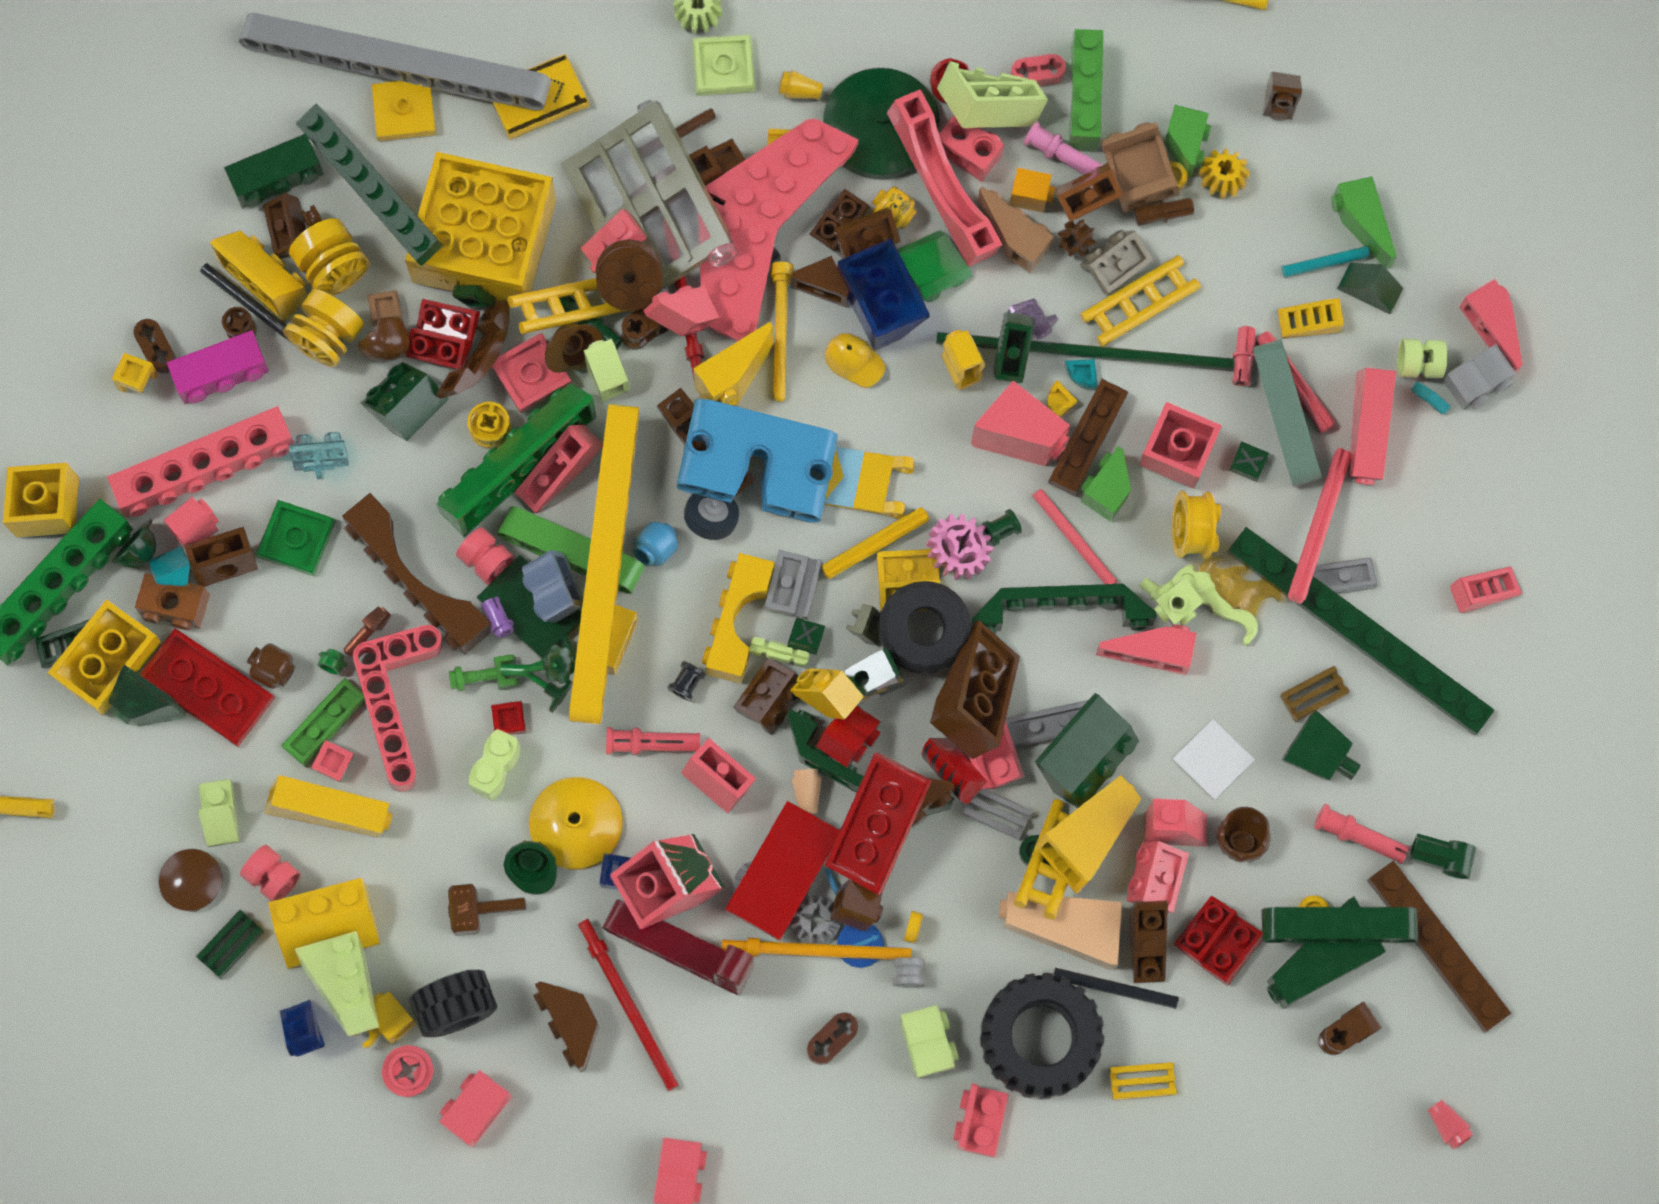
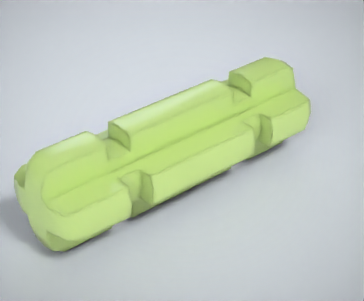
M754 637L751 641L750 653L753 655L761 656L764 654L766 655L765 658L788 664L791 661L794 662V665L806 667L808 664L810 653L806 651L795 650L787 647L786 644L771 640L768 643L765 642L766 639Z

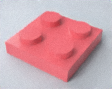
M542 332L498 356L492 366L493 371L520 414L550 398L557 389H564L569 384H572L566 372L554 373L547 368L545 364V350L548 342Z

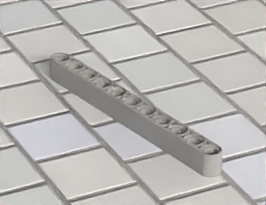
M249 13L247 15L239 37L240 45L254 52L419 86L422 83L421 86L536 111L544 109L552 82L548 76L531 70L258 13Z

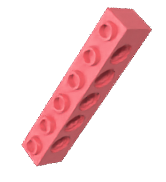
M276 406L107 476L118 506L125 517H138L145 514L148 508L158 504L167 505L174 502L177 496L187 492H199L205 488L206 484L213 481H225L231 478L237 471L254 469L260 466L262 461L271 457H283L291 451L290 449L295 448L296 445L279 407ZM260 436L267 437L264 444L259 446L253 445L256 438ZM229 449H239L235 456L225 457V453ZM210 460L206 468L197 469L200 461ZM173 472H182L179 479L168 481L170 474ZM144 484H153L150 491L140 493V489Z

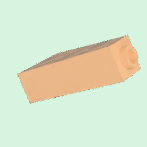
M1008 891L1006 900H1000L999 918L1004 919V928L1107 969H1115L1118 965L1122 902L1063 897L1056 918L1050 920L1043 915L1046 908L1043 905L1028 900L1025 908H1019L1014 905L1017 892Z

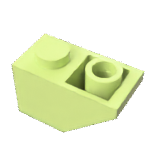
M612 339L607 341L599 340L589 345L588 349L584 350L587 371L601 401L604 402L629 391L628 379Z

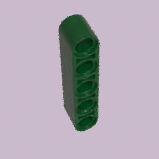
M1268 907L1261 909L1262 937L1265 943H1412L1418 941L1417 908Z

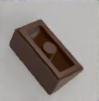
M284 193L263 204L273 252L279 258L290 256L289 249L291 244L306 230L304 219L300 213L302 209L299 198Z

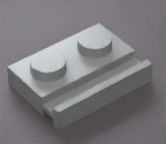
M779 550L764 610L808 620L822 560L811 559L808 556Z

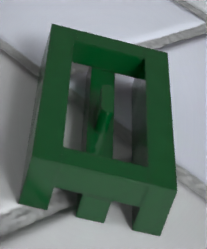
M239 910L196 957L221 979L265 931L243 911ZM243 920V921H244V924L229 938V940H228V941L213 955V957L209 960L207 957L220 945V943H221V942L235 929V927ZM251 927L254 931L219 968L216 967L217 962Z

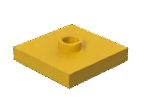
M402 81L371 84L377 140L386 141L436 135L432 89L421 86L422 83L419 86Z

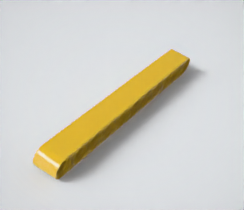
M608 405L570 701L569 722L601 725L639 423V407Z

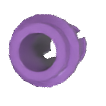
M494 597V602L490 598L481 604L492 626L490 631L493 635H496L497 638H503L514 631L512 627L514 623L508 619L499 597Z

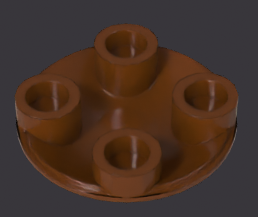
M185 849L173 854L166 860L159 874V889L165 901L176 909L189 912H197L209 905L218 895L223 882V874L217 861L210 854L199 849Z

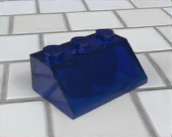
M892 239L837 262V268L849 290V301L874 351L901 340L930 317Z

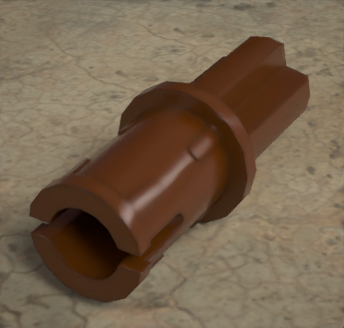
M1191 198L1169 202L1160 200L1159 204L1134 207L1137 226L1158 221L1167 223L1168 219L1193 215V201Z

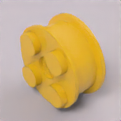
M1185 491L1177 493L1171 522L1172 545L1177 558H1183L1186 554H1200L1203 559H1208L1212 552L1218 551L1219 537L1216 534V525L1221 518V506L1219 503H1215L1211 492H1204L1202 496H1188Z

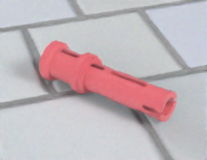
M607 727L606 755H611L612 752H632L633 755L641 754V751L687 752L697 751L700 748V733L641 732V729H638V727H633L632 730H613L612 727ZM615 740H630V742H615ZM641 740H650L651 742L641 743ZM656 741H683L684 743H656Z
M1326 803L1321 807L1313 829H1323L1336 835L1340 841H1347L1349 839L1395 860L1399 864L1403 863L1407 856L1405 852L1409 851L1408 845H1404L1356 823L1354 816L1350 814L1344 816L1330 809V805Z

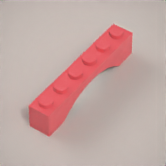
M921 89L896 99L888 110L887 115L962 258L970 267L992 257L1002 246V243L989 219L975 206L958 181L942 146L934 114Z

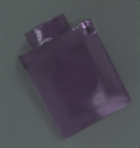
M1035 298L1012 305L1007 311L1032 316L1034 321L1032 338L1036 337L1037 340L1051 334L1053 331L1052 327L1059 320L1056 314L1046 317Z

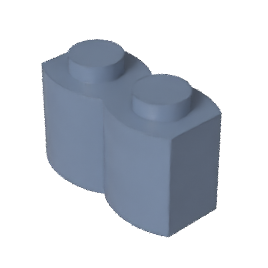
M550 550L522 567L524 575L522 578L523 584L529 592L533 593L534 611L544 622L556 623L583 607V597L573 580L570 565L562 552Z

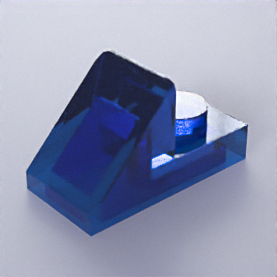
M310 1000L280 1010L285 1044L290 1057L294 1055L299 1057L325 1046Z

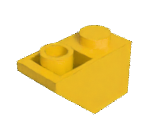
M809 668L798 676L797 683L791 689L795 696L828 718L845 719L864 698L842 670Z

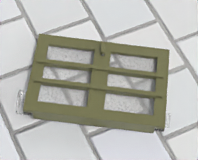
M647 100L637 106L638 113L561 163L596 233L620 210H628L647 236L643 243L650 246L660 260L663 276L661 290H663L708 260L712 267L722 266L730 262L737 256L738 251L730 237L731 234L670 117L665 113L660 102ZM626 273V274H625V276H632V275H633V273Z

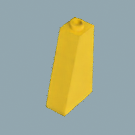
M278 775L271 784L264 814L373 837L380 836L383 830L388 831L392 819V813L388 812L390 803Z
M1120 775L1048 831L1035 847L1077 894L1093 878L1142 798L1136 792L1134 786Z

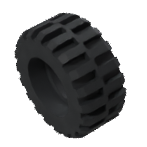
M1034 973L1027 974L1019 980H1012L1002 990L1000 989L989 1004L982 1019L980 1047L983 1048L985 1064H988L992 1070L991 1074L996 1080L1000 1079L1005 1084V1088L1011 1092L1015 1090L1026 1098L1040 1097V1099H1050L1053 1096L1060 1097L1082 1084L1099 1062L1105 1037L1102 1034V1027L1104 1026L1102 1016H1098L1096 1011L1098 1006L1093 999L1089 1000L1085 995L1086 990L1080 985L1076 987L1071 984V979L1064 976L1061 979L1053 977V973H1043L1037 976ZM1044 1006L1060 1013L1070 1026L1072 1039L1069 1051L1063 1059L1055 1064L1048 1066L1033 1065L1025 1061L1014 1048L1012 1041L1014 1022L1022 1012L1032 1007Z

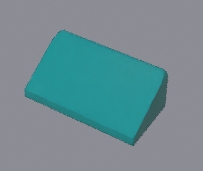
M183 547L175 548L149 561L150 570L157 584L185 586L188 584L190 563Z

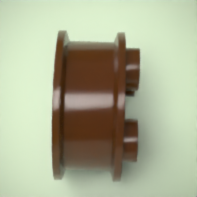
M633 239L619 240L610 244L600 254L596 264V284L602 298L612 307L623 311L640 310L653 302L652 298L660 293L663 282L661 263L655 251L647 244ZM626 273H633L632 276H625Z

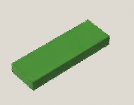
M344 677L286 739L281 747L302 766L306 767L319 753L325 740L330 741L364 705L363 693Z

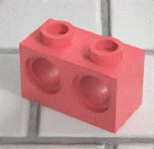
M955 116L950 119L939 133L947 159L981 182L1002 157L1004 144L996 134L992 132L987 133L981 128H962ZM962 134L966 138L963 140H957L953 137V135ZM985 150L989 155L980 156L976 151Z

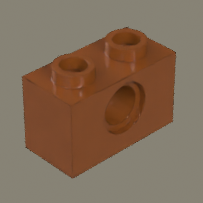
M1108 162L1055 189L1070 222L1123 196L1122 189Z
M145 573L134 608L142 616L143 620L150 623L160 624L162 620L171 622L173 627L188 631L190 627L200 629L210 594L205 586L188 583L185 586L160 585L155 582L152 574ZM172 598L178 599L176 607L165 609V604L168 600Z

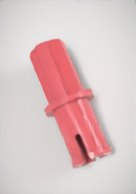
M1242 326L1238 329L1236 352L1232 356L1235 359L1232 383L1237 386H1243V382H1245V386L1252 385L1253 361L1256 360L1252 349L1255 345L1256 335L1254 327Z

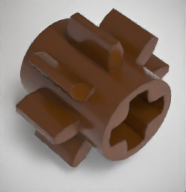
M1084 219L1076 225L1074 221H1068L1065 223L1066 229H1062L1057 234L1061 237L1059 247L1069 252L1070 257L1076 254L1077 251L1081 256H1084L1089 252L1088 247L1096 243L1092 239V232L1095 229L1086 225Z

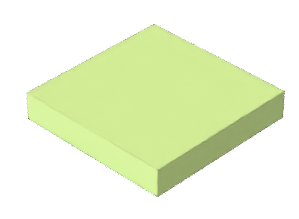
M751 35L693 38L697 96L755 92Z

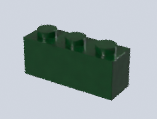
M306 133L224 167L242 209L258 206L267 198L288 193L291 188L301 184H311L324 175Z

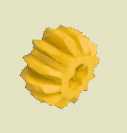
M1227 147L1223 149L1222 154L1214 149L1210 157L1203 159V167L1199 170V177L1203 178L1201 182L1202 188L1211 187L1209 191L1210 196L1215 194V192H1219L1221 199H1223L1228 192L1234 198L1238 193V189L1243 190L1246 187V179L1249 178L1250 172L1248 169H1245L1247 159L1238 160V151L1230 155Z

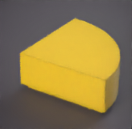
M1057 380L1052 385L1048 394L1047 407L1061 418L1076 406L1078 401Z

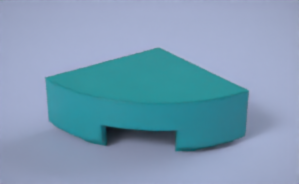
M1095 359L1065 360V369L1069 378L1083 389L1096 391Z
M1418 381L1411 388L1417 397L1425 400L1440 414H1445L1451 407L1437 393Z

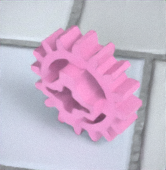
M949 514L945 520L941 518L928 535L931 538L927 541L926 546L933 549L928 554V558H936L937 562L933 566L935 569L940 566L945 568L943 571L944 576L953 572L955 580H958L962 574H964L966 579H970L974 573L980 574L984 566L990 562L991 558L988 555L993 551V547L986 544L991 540V535L984 536L982 534L985 526L976 527V518L973 517L968 522L965 521L964 514H961L957 520L953 514ZM960 540H961L962 542H961V544H960V546H961L960 552L957 553V551H958V549H959V547H958V546H959V542H960Z

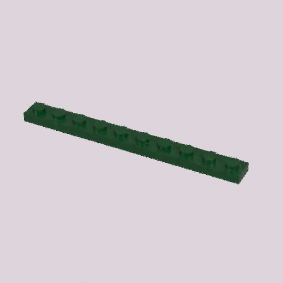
M1245 527L1226 553L1288 598L1298 564L1252 530ZM1312 577L1306 599L1303 603L1297 604L1471 734L1475 736L1479 733L1495 711L1492 707L1317 578Z

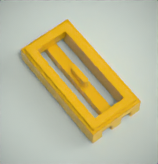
M1174 1063L1110 1067L1112 1100L1176 1095ZM1165 1070L1167 1074L1166 1076L1117 1079L1116 1075ZM1168 1083V1088L1118 1092L1119 1086Z

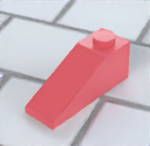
M1493 279L1467 295L1459 308L1488 348L1497 344L1517 373L1523 364L1512 302L1506 288L1499 285Z
M584 424L568 426L515 491V494L534 513H538L589 465L602 449L603 443Z
M1182 625L1165 626L1102 641L1098 646L1096 656L1186 675L1190 669L1197 633L1191 632L1190 628Z

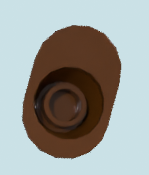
M576 323L562 325L547 344L545 350V364L547 368L554 373L586 368L584 350H587L592 343L603 340L601 332L592 325Z

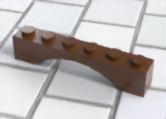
M371 493L367 494L342 515L346 523L343 529L354 542L358 539L361 540L366 546L363 551L373 563L378 561L382 563L386 568L383 571L385 576L393 585L399 582L406 590L403 593L405 598L412 606L416 607L419 604L426 612L423 614L425 620L431 626L436 628L439 626L446 635L443 639L454 651L459 648L466 655L491 633L492 627L490 622L470 601L454 599L439 594L422 584L410 573L397 552L394 539V522L391 515Z

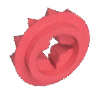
M412 1045L400 1046L391 1051L385 1058L382 1066V1078L386 1087L394 1094L403 1097L421 1094L431 1084L434 1073L429 1055L421 1048ZM401 1060L410 1067L420 1064L413 1072L414 1083L407 1077L396 1079L403 1072Z

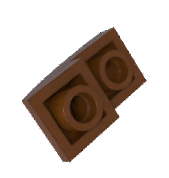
M844 189L829 212L825 211L809 235L834 252L839 247L834 229L862 218L870 207L867 203Z

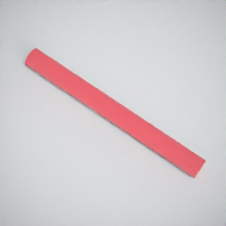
M1042 489L1035 492L1032 497L1104 584H1116L1118 582L1045 492Z

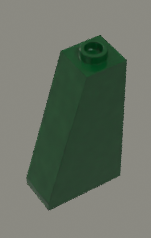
M1354 896L1348 899L1341 907H1360ZM1304 943L1267 980L1269 984L1267 987L1268 994L1275 1004L1279 1003L1283 1009L1377 959L1386 950L1382 943Z

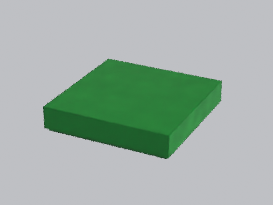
M277 500L255 555L257 558L315 576L336 520L335 518Z

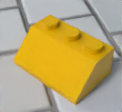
M239 230L215 238L210 242L220 266L282 322L293 314L308 296L304 288L306 286L304 280L295 272L290 275L284 269L285 264L275 254L269 256L263 251V244L254 235L248 237Z
M106 599L47 673L77 698L104 716L161 642L153 632Z
M362 878L268 902L275 935L287 969L301 966L295 952L296 948L357 931L363 949L381 944L367 884Z

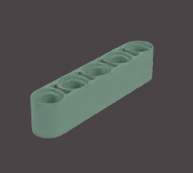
M1282 339L1253 347L1252 349L1293 487L1321 479V471Z

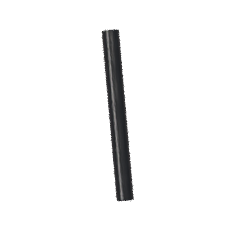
M206 263L202 266L200 273L289 341L283 333L287 326L284 322L211 265Z
M1056 967L1053 973V977L1061 979L1064 976L1071 979L1070 983L1073 985H1080L1081 987L1174 1009L1177 1008L1179 1000L1178 996Z

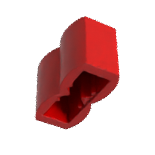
M857 705L845 719L835 718L829 724L816 747L845 767H848L853 761L858 764L868 750L866 745L872 747L881 735V732L877 729L882 721Z

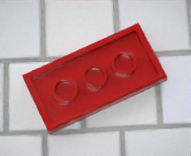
M174 628L137 676L139 680L236 747H239L275 699L274 695L176 628Z
M879 752L874 753L825 866L877 895L882 894L932 780Z
M787 801L727 904L725 911L774 939L781 941L828 858L840 830Z

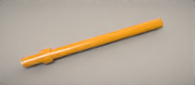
M748 937L747 940L722 939L723 950L729 944L746 951L753 957H759L760 954L883 960L911 958V948L760 941V938Z

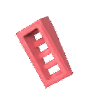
M1511 566L1462 577L1450 586L1460 613L1476 610L1522 594ZM1498 578H1502L1507 591L1503 592ZM1488 581H1490L1495 594H1492ZM1477 584H1478L1479 589H1480V591H1481L1482 597H1480L1479 592H1478V590H1477V587H1476Z

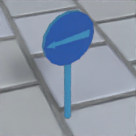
M826 868L825 874L836 896L839 888L831 870ZM847 925L838 935L837 945L883 947L884 942L882 934L874 925H871L865 932ZM842 958L845 963L857 968L868 967L878 961V959Z

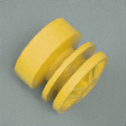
M337 218L325 219L312 225L294 240L289 249L290 257L299 270L306 273L305 277L308 283L312 285V288L322 290L332 296L353 286L363 277L370 265L367 256L362 253L360 246L352 242V235L344 223Z
M313 289L301 305L302 311L308 317L295 314L291 319L293 324H288L283 333L304 355L323 365L334 368L340 362L338 355L343 356L347 351L345 345L339 339L352 343L365 325L358 314L339 299L322 290Z

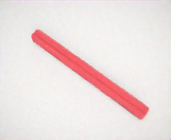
M1338 448L1333 455L1288 593V599L1297 604L1303 603L1306 599L1351 459V453L1343 448Z

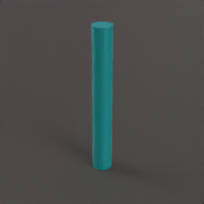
M1363 246L1284 265L1281 267L1285 278L1368 258L1370 253L1368 247Z

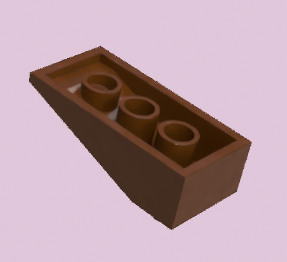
M980 620L974 622L969 638L960 650L936 698L930 723L971 759L1000 746L1020 659L1016 652Z

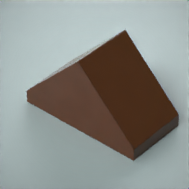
M832 256L798 269L791 276V288L847 307L849 290Z

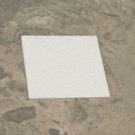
M1214 719L1172 758L1214 800L1255 760Z

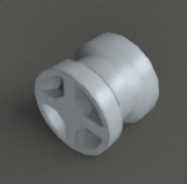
M896 958L893 960V967L896 969L893 986L909 988L924 986V978L921 976V970L925 967L924 959Z

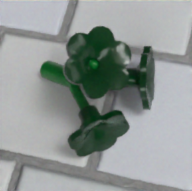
M566 634L561 635L562 648L558 645L550 646L548 654L544 655L542 660L530 665L502 664L500 669L501 676L527 677L544 689L543 692L552 698V703L549 707L551 713L562 703L573 685V681L569 680V675L574 673L576 656ZM545 670L548 680L557 681L559 684H566L562 687H557L552 682L548 684L533 674V672Z

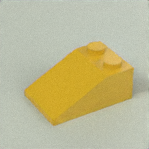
M768 322L693 368L695 389L702 399L738 406L737 403L741 401L773 349V325L771 322Z

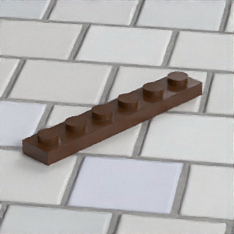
M1394 860L1367 880L1387 907L1417 908L1418 941L1414 943L1484 1033L1511 1014L1507 1006Z

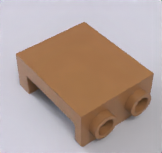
M1157 122L1139 124L1134 130L1126 133L1116 132L1101 141L1106 160L1123 192V196L1119 197V201L1124 214L1134 211V207L1152 205L1160 202V200H1167L1180 195Z

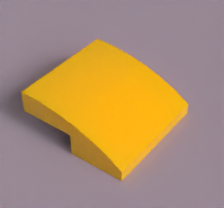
M932 549L877 552L880 613L889 597L901 587L919 581L940 583L939 568L935 569L933 567L937 560L936 558H928V554ZM918 609L916 611H925L928 609Z

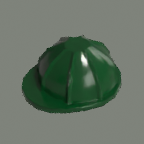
M151 518L144 522L121 547L112 560L113 564L118 563L123 567L138 568L145 566L151 560L157 545L155 536L149 529L153 522Z
M523 840L512 846L506 853L503 862L505 873L520 890L535 895L543 894L554 886L557 877L556 857L541 841Z

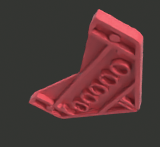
M808 119L706 185L710 196L725 203L723 206L713 201L731 234L729 238L732 242L727 243L707 256L709 260L700 265L701 286H705L719 316L708 327L709 329L735 342L758 329L761 305L776 235L779 229L826 179L853 155L859 143L858 139L817 119ZM699 215V231L701 244L707 239L711 238V236L702 218Z

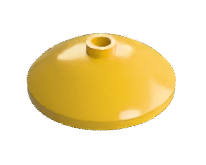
M585 777L564 778L546 787L536 798L529 816V831L532 841H541L556 857L557 866L569 870L587 869L604 861L618 845L623 829L622 812L615 796L601 783ZM573 814L580 816V821L576 824L569 822V817Z

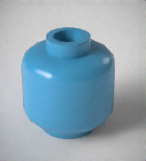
M657 521L648 523L633 539V553L635 557L645 566H662L678 549L675 529L667 523L662 524Z

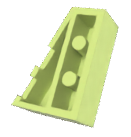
M949 62L937 89L962 128L1033 126L1048 101L1035 80L1001 73L999 77L984 74L985 70L975 67L973 72L959 69V63Z
M357 931L295 949L304 973L327 1003L330 1011L347 1036L379 1027L366 954Z

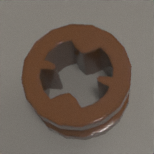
M314 205L310 206L309 211H300L308 228L322 221Z

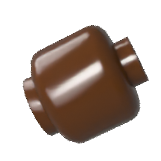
M272 643L266 644L262 649L256 647L247 660V663L251 665L250 677L270 689H275L279 685L284 687L296 668L292 664L293 656Z

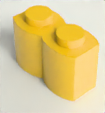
M956 330L948 334L943 343L944 351L941 354V358L956 389L961 390L982 379V370L985 367V362L968 330L964 332Z

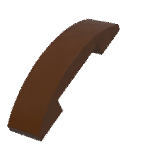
M506 299L495 302L493 307L485 309L477 325V329L483 334L480 342L465 368L448 373L436 394L439 399L468 390L478 383L492 368L502 350L508 331L510 306Z
M680 387L660 402L657 408L683 445H685L694 403ZM692 442V445L695 448V450H706V447L702 442ZM747 471L735 497L756 482V479L749 471Z

